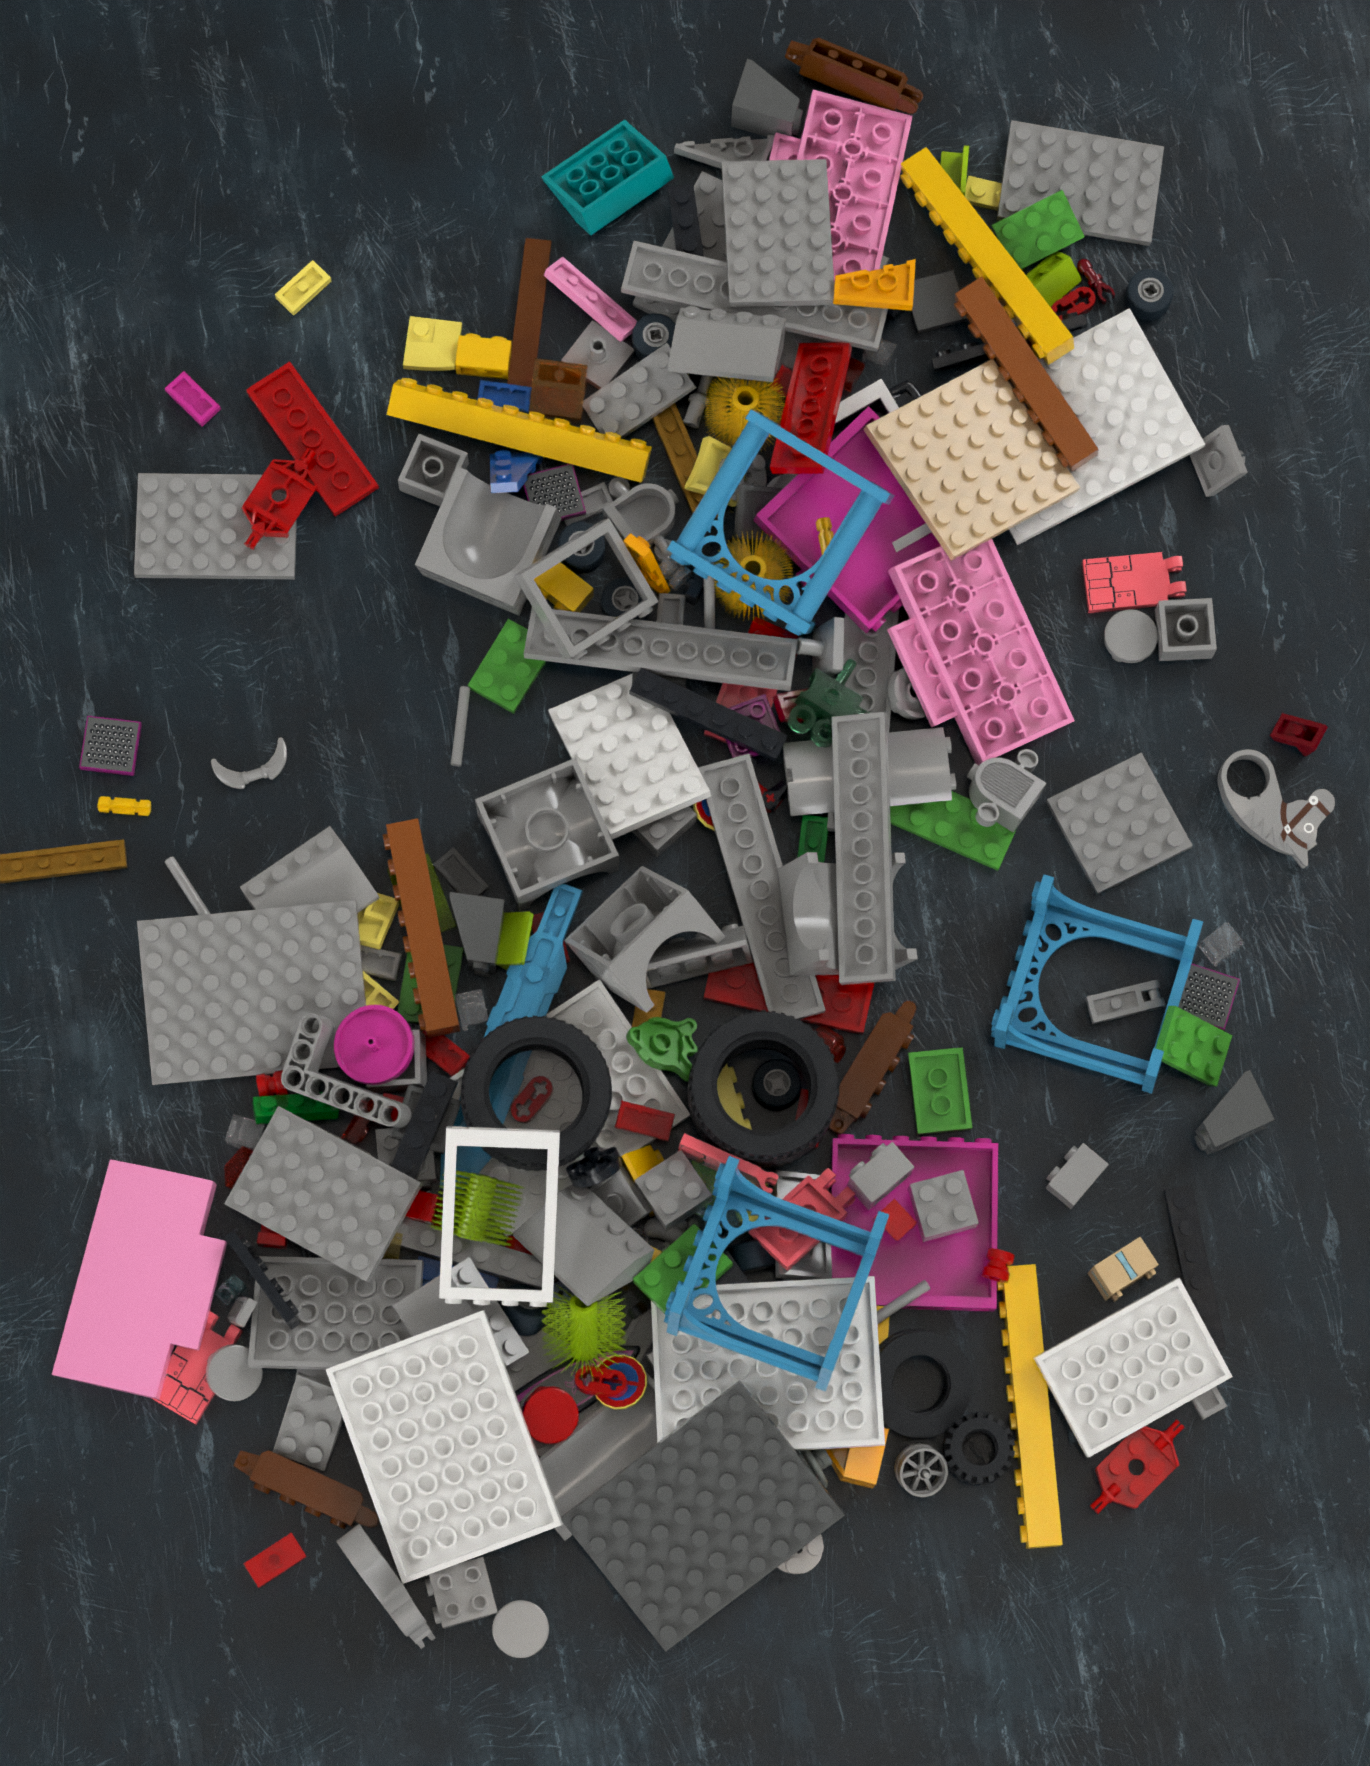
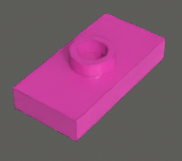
M185 371L165 388V391L201 427L221 410V407Z

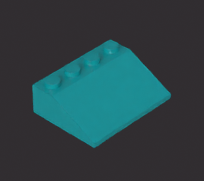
M623 120L541 176L574 220L590 235L674 179L666 155L626 120Z

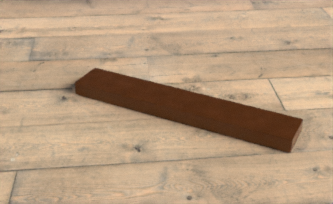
M525 238L507 384L532 387L534 390L547 278L544 276V273L549 267L552 241Z

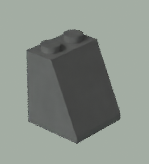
M747 59L732 104L731 127L765 137L767 135H775V133L791 137L793 135L798 136L803 110L799 109L800 99L753 60Z
M450 892L451 907L469 970L474 971V975L481 977H490V974H497L498 965L496 963L504 914L506 912L505 900Z
M1250 1070L1246 1071L1196 1129L1195 1141L1201 1151L1205 1150L1207 1156L1266 1129L1275 1120Z

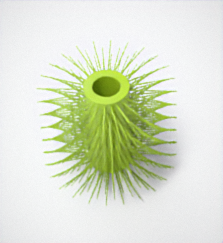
M456 1170V1175H462L463 1177L456 1176L455 1179L461 1183L455 1182V1193L459 1192L460 1194H455V1198L458 1200L456 1201L455 1199L454 1205L456 1206H454V1210L458 1211H454V1228L456 1229L453 1230V1235L469 1240L497 1243V1245L504 1244L506 1246L505 1241L501 1242L499 1239L504 1240L506 1238V1240H509L507 1236H502V1233H511L508 1230L499 1229V1226L504 1228L510 1227L511 1229L513 1227L512 1225L508 1226L506 1223L502 1224L499 1221L511 1223L509 1218H504L502 1215L513 1217V1215L509 1212L500 1211L498 1208L506 1209V1211L513 1210V1212L515 1210L518 1212L519 1210L495 1203L499 1202L518 1206L515 1202L504 1200V1198L520 1200L516 1196L513 1197L510 1194H506L508 1192L521 1194L520 1191L507 1187L503 1188L502 1186H511L518 1189H523V1187L488 1175L473 1172L465 1173V1171ZM439 1208L436 1209L438 1212H442V1213H443V1210H442V1209H440V1210H439ZM432 1220L434 1223L437 1222L439 1225L442 1224V1220H440V1222L438 1220ZM436 1225L434 1226L435 1230L440 1229L442 1232V1227H437Z
M563 1290L571 1297L570 1301L566 1299L568 1297L563 1298V1295L560 1296V1294L553 1292L563 1300L556 1299L553 1301L555 1303L547 1304H558L560 1306L557 1307L561 1308H550L555 1305L546 1306L549 1308L548 1310L555 1312L541 1311L544 1315L546 1313H556L549 1314L547 1317L555 1321L546 1320V1318L542 1319V1322L548 1325L542 1328V1331L548 1334L546 1336L556 1339H548L544 1336L542 1340L545 1342L553 1340L546 1345L557 1347L546 1348V1345H544L542 1349H553L555 1352H559L556 1351L559 1349L565 1350L560 1352L561 1354L555 1357L556 1359L562 1358L560 1356L570 1352L569 1356L560 1364L573 1357L572 1362L575 1359L578 1362L582 1361L581 1369L583 1372L584 1361L588 1362L590 1360L591 1362L595 1358L601 1364L603 1363L597 1357H606L604 1355L606 1353L601 1351L610 1354L614 1353L612 1351H626L622 1347H620V1350H609V1347H607L616 1346L610 1349H617L620 1344L612 1342L626 1343V1341L620 1338L621 1335L612 1334L624 1333L622 1336L626 1334L620 1329L621 1326L612 1325L624 1323L620 1320L622 1317L612 1316L624 1314L623 1312L615 1314L621 1311L622 1308L612 1306H623L615 1305L619 1303L618 1301H615L616 1303L610 1302L613 1305H606L604 1303L609 1302L607 1301L609 1299L606 1298L586 1306L576 1295L572 1296L566 1290ZM609 1308H617V1309H619V1311H618V1310H615V1309H610V1312H608V1311H609Z

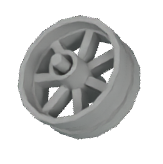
M916 1443L907 1446L900 1452L895 1461L894 1472L897 1481L907 1492L913 1496L927 1497L941 1490L946 1483L948 1467L946 1460L936 1449L929 1444ZM924 1451H930L934 1453V1455L931 1456L924 1463ZM918 1452V1460L912 1461L909 1459V1457ZM939 1460V1470L929 1468ZM905 1463H909L911 1470L903 1472ZM915 1475L910 1487H908L903 1479ZM931 1475H937L933 1483H930L929 1478ZM920 1479L923 1480L926 1487L916 1489Z

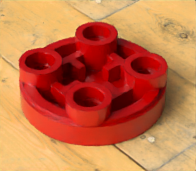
M540 1386L528 1396L522 1408L531 1437L542 1443L553 1444L565 1440L572 1434L578 1423L579 1412L576 1402L567 1391L559 1387Z

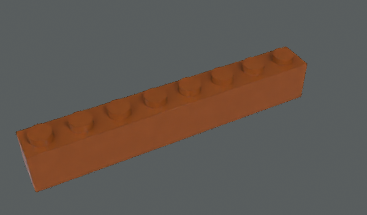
M981 276L955 293L956 303H954V307L961 317L966 316L971 324L968 327L976 339L979 337L985 344L983 350L988 358L997 361L1000 366L997 368L1005 382L1008 380L1014 387L1012 389L1013 394L1019 403L1024 402L1029 409L1026 411L1034 425L1037 423L1043 430L1041 434L1049 447L1051 445L1055 447L1058 452L1056 454L1057 459L1063 468L1068 467L1073 472L1098 456V447L983 277Z
M417 818L386 824L387 834H382L385 850L391 849L393 858L388 860L390 875H396L397 885H392L395 901L401 900L403 909L398 911L400 926H406L408 936L403 937L405 952H411L413 962H408L410 978H416L418 988H413L416 1005L421 1004L423 1014L418 1015L421 1031L426 1030L428 1038L460 1032L419 820Z

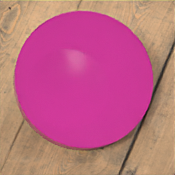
M367 1005L352 1011L341 1022L334 1038V1053L339 1066L350 1078L365 1085H381L396 1079L406 1070L414 1053V1036L408 1022L397 1011L383 1005Z

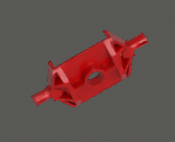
M306 448L299 460L274 459L271 461L241 507L252 526V533L244 543L245 546L254 550L261 537L264 536L289 537L288 532L314 492L319 491L318 485L308 471V465L316 455L313 450L310 451L309 448ZM277 490H283L287 493V496L283 501L277 502L272 499L273 493Z
M1177 1419L1165 1431L1144 1426L1133 1432L1095 1468L1102 1492L1090 1507L1094 1509L1101 1502V1505L1094 1510L1097 1514L1112 1502L1136 1509L1180 1465L1172 1441L1185 1427L1181 1424L1173 1431L1180 1423ZM1131 1460L1142 1462L1144 1467L1142 1474L1133 1475L1130 1473L1128 1465Z

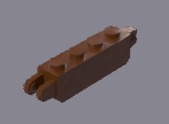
M815 38L810 46L791 40L787 48L785 58L801 67L799 74L875 106L892 111L898 109L914 114L918 109L917 103L923 99L924 94H922L921 90L907 84L908 78L905 73L824 39Z
M906 1000V1002H903L895 1015L888 1012L880 1017L840 1083L836 1111L828 1127L831 1131L838 1135L843 1134L853 1122L856 1123L859 1117L866 1118L873 1106L869 1103L873 1094L880 1095L887 1083L883 1080L887 1071L893 1073L901 1060L897 1057L901 1048L907 1050L914 1038V1035L911 1034L914 1026L910 1023L915 1016L917 1006H915L913 1001Z
M240 1451L233 1466L250 1476L249 1479L255 1482L253 1488L269 1494L270 1490L281 1494L279 1500L292 1506L299 1502L306 1506L305 1512L318 1518L323 1513L331 1517L329 1523L345 1529L347 1525L354 1527L355 1523L372 1529L379 1524L378 1514L363 1506L365 1500L361 1492L272 1451H265L260 1456Z

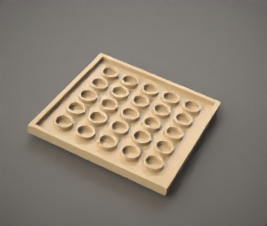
M994 359L877 419L864 428V432L951 561L1073 495L1081 488L1068 468H1063L1057 459V452L1053 446L1049 447L1041 434L1042 430L1038 424L1034 425L1026 412L1028 410L1023 402L1019 403L1013 394L1011 384L1008 381L1005 382Z

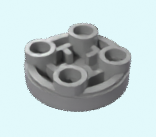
M1123 610L1116 613L1108 621L1104 631L1105 646L1112 655V658L1118 662L1137 663L1143 661L1152 654L1158 641V631L1155 623L1148 615L1138 610Z
M231 1344L221 1347L209 1356L206 1367V1380L210 1389L220 1398L228 1401H240L248 1398L258 1389L262 1380L263 1370L262 1368H250L248 1366L249 1348L238 1344Z
M525 1600L513 1601L503 1606L496 1614L492 1626L493 1638L497 1646L505 1654L515 1658L530 1657L539 1652L545 1645L549 1635V1623L545 1613L536 1604Z

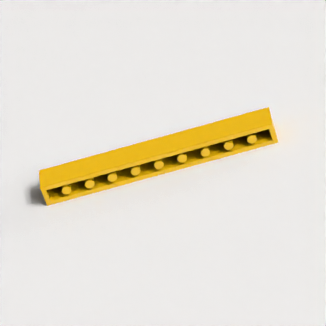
M925 147L900 163L902 170L900 178L903 184L908 189L911 187L914 190V196L919 205L928 208L930 211L929 216L936 226L940 224L944 229L943 234L951 245L955 244L958 247L960 258L965 264L968 262L974 268L972 271L976 279L981 276L983 277L1010 319H1013L1017 324L1016 328L1022 337L1031 342V348L1035 356L1039 360L1043 358L1047 365H1050L1073 350L1074 339L1072 334L928 148Z
M410 378L398 379L393 384L387 415L640 483L645 478L652 447L647 446V443L643 440L631 439V441L621 439V435L617 433L606 432L602 434L595 432L596 429L590 426L580 425V428L572 426L569 421L555 418L554 421L545 419L541 413L529 412L527 414L519 412V408L512 405L496 406L489 399H470L466 393L453 391L451 394L442 391L443 388L437 385L429 384L427 387L418 385L416 380Z
M1036 1264L1007 1266L1010 1273L1008 1283L997 1282V1291H1002L1003 1302L998 1303L999 1317L1005 1320V1329L1001 1330L1002 1346H1007L1008 1357H1004L1005 1374H1010L1011 1385H1006L1007 1401L1013 1404V1413H1009L1010 1430H1015L1016 1441H1014L1015 1445L1013 1446V1451H1015L1013 1458H1018L1019 1468L1014 1469L1015 1485L1020 1486L1021 1497H1017L1018 1514H1023L1024 1525L1019 1528L1021 1543L1026 1542V1549L1057 1547L1063 1545L1048 1388L1034 1360L1035 1356L1044 1352Z

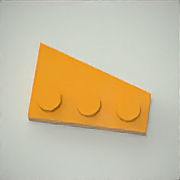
M916 259L893 266V264L884 265L882 269L872 271L865 269L836 275L833 304L912 311Z
M630 533L623 542L647 583L658 594H668L671 590L650 549V544L641 536L636 538Z

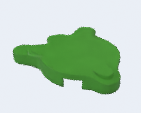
M653 1017L638 1027H632L627 1032L626 1039L647 1065L658 1070L675 1072L684 1081H689L692 1063L687 1059V1056H693L697 1052V1046L692 1039V1034L697 1029L694 1019L686 1018L683 1021L675 1022L666 1018Z

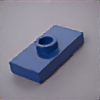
M480 380L477 400L478 398L489 399L494 402L493 405L500 407L512 405L519 408V412L529 414L533 388Z

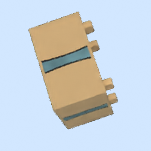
M1139 1237L1093 1266L1088 1275L1105 1301L1112 1298L1115 1302L1123 1295L1121 1291L1143 1277L1147 1281L1151 1279V1276L1156 1274L1154 1269L1159 1264L1142 1238Z

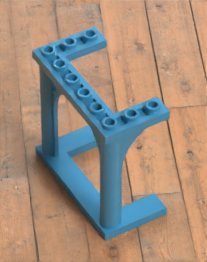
M751 409L745 418L748 422L679 538L672 540L667 550L672 553L670 558L682 565H693L695 567L693 572L706 580L711 576L717 580L716 586L729 594L732 590L740 594L739 600L752 608L755 604L763 608L762 614L776 622L779 618L786 622L785 628L798 636L812 633L817 623L812 621L814 615L882 503L890 505L895 495L783 429L779 424L761 413ZM769 434L861 489L854 504L815 565L796 577L784 580L761 578L744 569L730 553L726 544L723 527L727 505ZM715 526L718 530L717 535L705 537L706 532L711 533V527ZM706 543H719L721 551L713 557L705 556L702 553V548ZM724 557L729 561V566L723 568L724 564L718 563L715 565L712 562H716ZM738 572L736 577L731 575V573ZM744 574H747L749 576V580L747 582H744L742 580V576ZM799 581L807 583L805 587L801 588L804 590L802 596L796 585ZM754 582L756 589L751 587ZM766 585L774 588V601L771 599L768 591L764 593L763 589ZM784 585L789 586L794 593V599L790 605H785L779 596L780 589Z
M1043 875L1042 881H1036L1033 889L1031 910L1035 911L1032 921L1027 920L1023 935L1027 936L1025 945H1019L1015 961H1018L1019 964L1017 971L1011 970L1007 986L1011 987L1009 996H1003L999 1010L996 1009L991 1024V1037L995 1038L994 1046L1005 1049L1006 1044L1107 1074L1143 1085L1141 1091L1152 1094L1164 1051L1155 1049L1168 1006H1179L1203 921L1192 919L1188 936L1179 935L1082 905L1060 893L1053 886L1054 877ZM1064 923L1070 924L1069 928H1077L1073 934L1067 933V927ZM1048 924L1058 926L1061 931V939L1058 941L1051 940L1046 934V926ZM1040 936L1042 940L1046 944H1048V949L1046 952H1040L1038 949L1042 948V942L1039 939ZM1100 937L1180 960L1150 1061L1074 1039L1062 1033L1050 1022L1040 1003L1038 985L1040 974L1046 961L1057 949L1079 938ZM1032 968H1036L1038 970V973L1036 975H1032L1030 973V970ZM1025 992L1032 993L1033 997L1031 1001H1026L1019 1004L1020 1001H1023L1026 998L1027 994H1024ZM1034 1008L1037 1011V1016L1032 1021L1022 1022L1018 1018L1019 1013L1023 1009ZM1039 1022L1044 1023L1046 1027L1045 1031L1040 1030L1038 1027L1037 1031L1031 1028L1036 1027Z
M729 1156L726 1164L720 1163L716 1173L715 1188L712 1194L716 1196V1200L713 1206L708 1204L703 1220L707 1221L704 1231L698 1230L693 1246H696L697 1249L694 1257L689 1255L683 1271L688 1273L685 1281L679 1280L675 1292L671 1291L668 1298L664 1322L668 1324L666 1333L677 1336L678 1332L681 1331L813 1380L817 1382L815 1388L826 1392L880 1245L889 1214L878 1211L873 1228L869 1232L767 1193L752 1184L738 1170L739 1159ZM728 1211H737L742 1217V1225L739 1228H734L728 1223L726 1218ZM747 1211L751 1212L750 1216H758V1219L754 1222L749 1221ZM720 1222L723 1228L728 1231V1235L724 1239L718 1236V1234L721 1235L722 1233ZM766 1226L782 1227L863 1256L825 1357L750 1330L739 1324L725 1310L716 1289V1268L725 1248L736 1237L754 1228ZM712 1243H714L716 1249L711 1248ZM715 1255L716 1260L710 1261L708 1256ZM704 1264H705L707 1267H709V1268H706V1269L702 1270L703 1267H704ZM701 1279H708L709 1285L707 1288H699L695 1290V1288H698L702 1285L703 1280ZM709 1295L713 1302L705 1309H697L693 1306V1301L698 1296ZM715 1310L720 1313L719 1320L716 1319L713 1315L712 1319L706 1317L712 1314Z

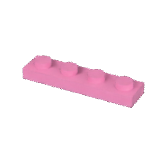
M561 257L546 269L544 276L618 341L622 342L633 333L637 320L564 257Z

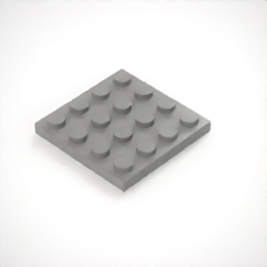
M1142 752L1046 800L1049 809L1096 895L1191 849L1193 846Z

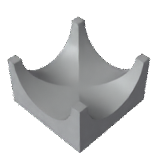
M576 758L475 799L478 818L481 824L484 825L497 852L519 912L529 908L531 903L544 893L568 881L596 872H608L611 874L619 870L618 852Z
M807 852L778 869L790 975H839L836 864L818 862L817 852ZM905 853L892 854V883L898 870L906 863ZM894 933L896 970L918 958L916 948L907 949L902 946Z

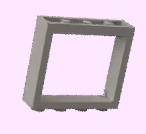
M609 518L601 520L514 575L563 659L573 657L574 660L581 658L588 653L586 648L594 643L598 646L610 639L609 633L615 629L618 632L626 629L632 624L630 622L631 619L637 615L639 618L646 616L653 611L651 606L659 602ZM604 535L643 601L573 645L534 579Z

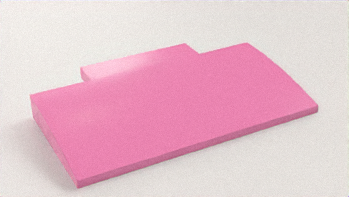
M812 90L801 138L775 133L769 160L826 159L834 280L836 275L865 269L868 271L880 269L901 172L900 163L903 162L912 116Z
M992 539L952 561L942 546L888 570L909 616V620L887 629L929 724L931 727H934L954 717L977 765L1075 721Z
M116 1160L109 1161L52 1375L160 1400L174 1345L198 1351L200 1349L228 1243L224 1240L204 1236L217 1186L214 1181Z

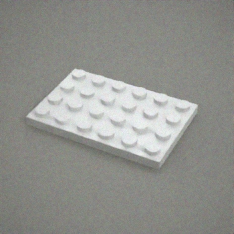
M633 674L548 710L571 759H577L611 839L711 797L710 790L670 713L629 694L632 687Z
M1180 1278L1170 1281L1034 1357L1039 1370L1086 1457H1091L1233 1377Z

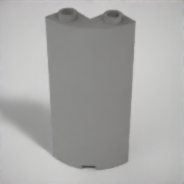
M943 727L888 733L890 806L952 800L951 790L956 789L955 773L950 774L948 753L952 752L950 737H945ZM832 738L784 743L783 761L787 780L790 815L834 812Z
M647 1372V1388L644 1396L636 1405L618 1410L603 1405L575 1428L569 1437L558 1442L539 1458L560 1518L657 1444L655 1379H652ZM564 1523L554 1528L564 1541L572 1536V1533Z

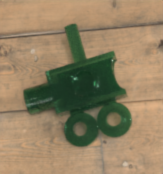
M847 659L843 670L836 679L815 668L809 678V689L799 694L794 702L797 706L788 715L790 728L797 733H807L811 730V739L819 747L827 748L833 745L832 717L869 713L859 706L864 697L845 686L857 665L853 659ZM797 718L803 719L805 724H800ZM820 732L826 733L828 738L821 737Z

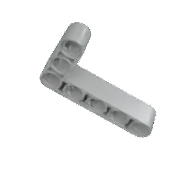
M314 1013L304 1015L299 1022L281 1075L283 1086L293 1092L385 1126L405 1127L411 1120V1110L404 1103L318 1072L333 1026L330 1019L326 1016ZM318 1020L319 1029L314 1033L312 1027L314 1022ZM309 1046L310 1055L305 1059L303 1053L305 1048ZM299 1072L301 1074V1081L296 1085L294 1079ZM324 1081L325 1091L320 1094L318 1088L320 1083ZM348 1090L350 1097L348 1102L344 1103L342 1097L344 1092ZM372 1099L374 1101V1108L371 1112H368L367 1103ZM397 1108L399 1113L397 1120L393 1121L391 1118V1112L393 1111V1109Z

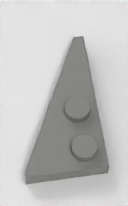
M767 135V139L751 140L750 136L739 139H711V143L695 144V141H687L681 144L676 143L674 153L721 168L722 161H766L770 156L775 135Z

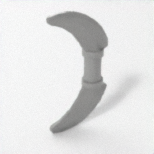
M278 738L277 748L271 759L260 768L248 772H236L226 769L216 759H212L211 764L215 775L222 783L232 788L244 789L249 782L261 778H269L270 780L276 778L286 763L287 748L283 738Z

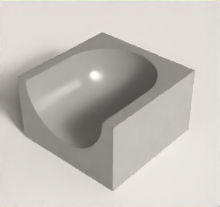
M457 467L415 566L423 576L520 616L527 597L514 575L546 556L561 522L560 514L556 507L549 504H535L506 492L491 493V485L476 478L468 470Z
M641 866L564 941L597 980H601L605 988L647 1013L654 1006V1003L651 1001L647 991L646 972L655 950L666 939L681 932L695 931L717 944L725 935L687 889Z

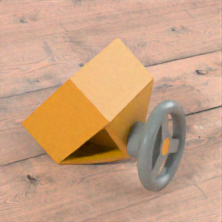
M884 1428L885 1444L889 1429ZM885 1446L817 1449L812 1453L810 1450H798V1453L825 1488L828 1486V1481L822 1470L832 1465L840 1481L873 1489L877 1483Z

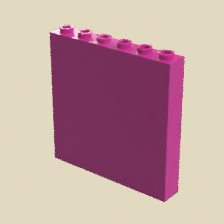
M869 406L830 443L828 452L829 457L895 495L890 505L882 503L827 594L866 634L871 629L876 632L887 621L884 616L890 610L895 613L903 605L888 570L941 546L931 532L896 552L892 542L924 525L926 522L864 432L866 425L880 418ZM825 468L824 474H798L756 514L753 521L806 572L822 556L818 538L820 532L816 528L817 519L829 517L832 524L830 530L835 535L860 494L861 489Z
M839 1134L838 1138H833L831 1142V1171L836 1174L834 1178L836 1182L831 1186L830 1193L835 1198L848 1187L850 1171L861 1161L865 1164L868 1163L872 1156L871 1153L882 1143L888 1146L893 1142L914 1166L911 1175L869 1211L855 1195L854 1198L856 1200L849 1207L845 1208L848 1216L842 1222L871 1232L874 1225L873 1218L878 1214V1211L886 1207L894 1198L916 1221L908 1193L909 1185L964 1170L979 1222L976 1228L922 1242L918 1224L912 1230H909L899 1241H895L884 1230L868 1277H875L876 1306H886L921 1281L926 1280L931 1289L901 1309L994 1312L997 1309V1281L984 1278L981 1274L983 1267L989 1262L986 1258L988 1248L997 1249L998 1143H992V1139L977 1138L975 1142H964V1138L959 1137L948 1138V1142L937 1141L936 1137H920V1141H909L908 1136H893V1140H882L880 1135H866L865 1139H854V1135ZM831 1245L832 1278L855 1277L863 1256Z

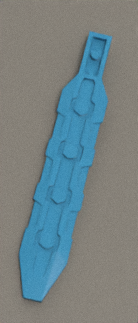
M561 884L553 889L538 930L529 937L524 965H509L506 973L508 977L496 1006L492 1008L486 1023L488 1027L484 1037L490 1031L496 1029L497 1026H501L507 1021L510 1022L513 1019L525 1016H546L554 994L558 993L567 970L563 942L582 896V890L566 884ZM532 1050L524 1051L508 1058L499 1066L492 1077L489 1086L490 1102L494 1113L502 1124H504L514 1096L518 1095L524 1079L523 1073ZM460 1106L454 1126L467 1127L462 1107ZM457 1146L456 1170L465 1171V1173H479L492 1157L478 1146ZM445 1153L441 1154L440 1180L442 1181L444 1180L442 1174L444 1175ZM440 1181V1188H441V1189H442V1187H441L442 1185H443V1187H444V1182H442V1181Z

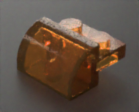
M535 358L529 412L581 420L587 388L588 365Z

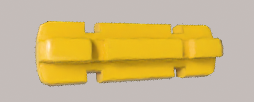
M829 517L819 518L816 521L817 531L820 532L818 538L822 555L834 537L833 531L830 530L832 524Z
M101 796L98 799L97 807L99 812L104 813L112 811L116 814L135 815V813H138L140 816H149L151 801L140 799V802H136V799L117 797L111 800V797Z

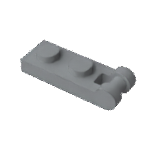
M1159 980L1087 996L1085 1000L1092 1025L1166 1007L1164 998H1161L1159 993L1161 988ZM1148 992L1150 1001L1144 1002L1142 993Z

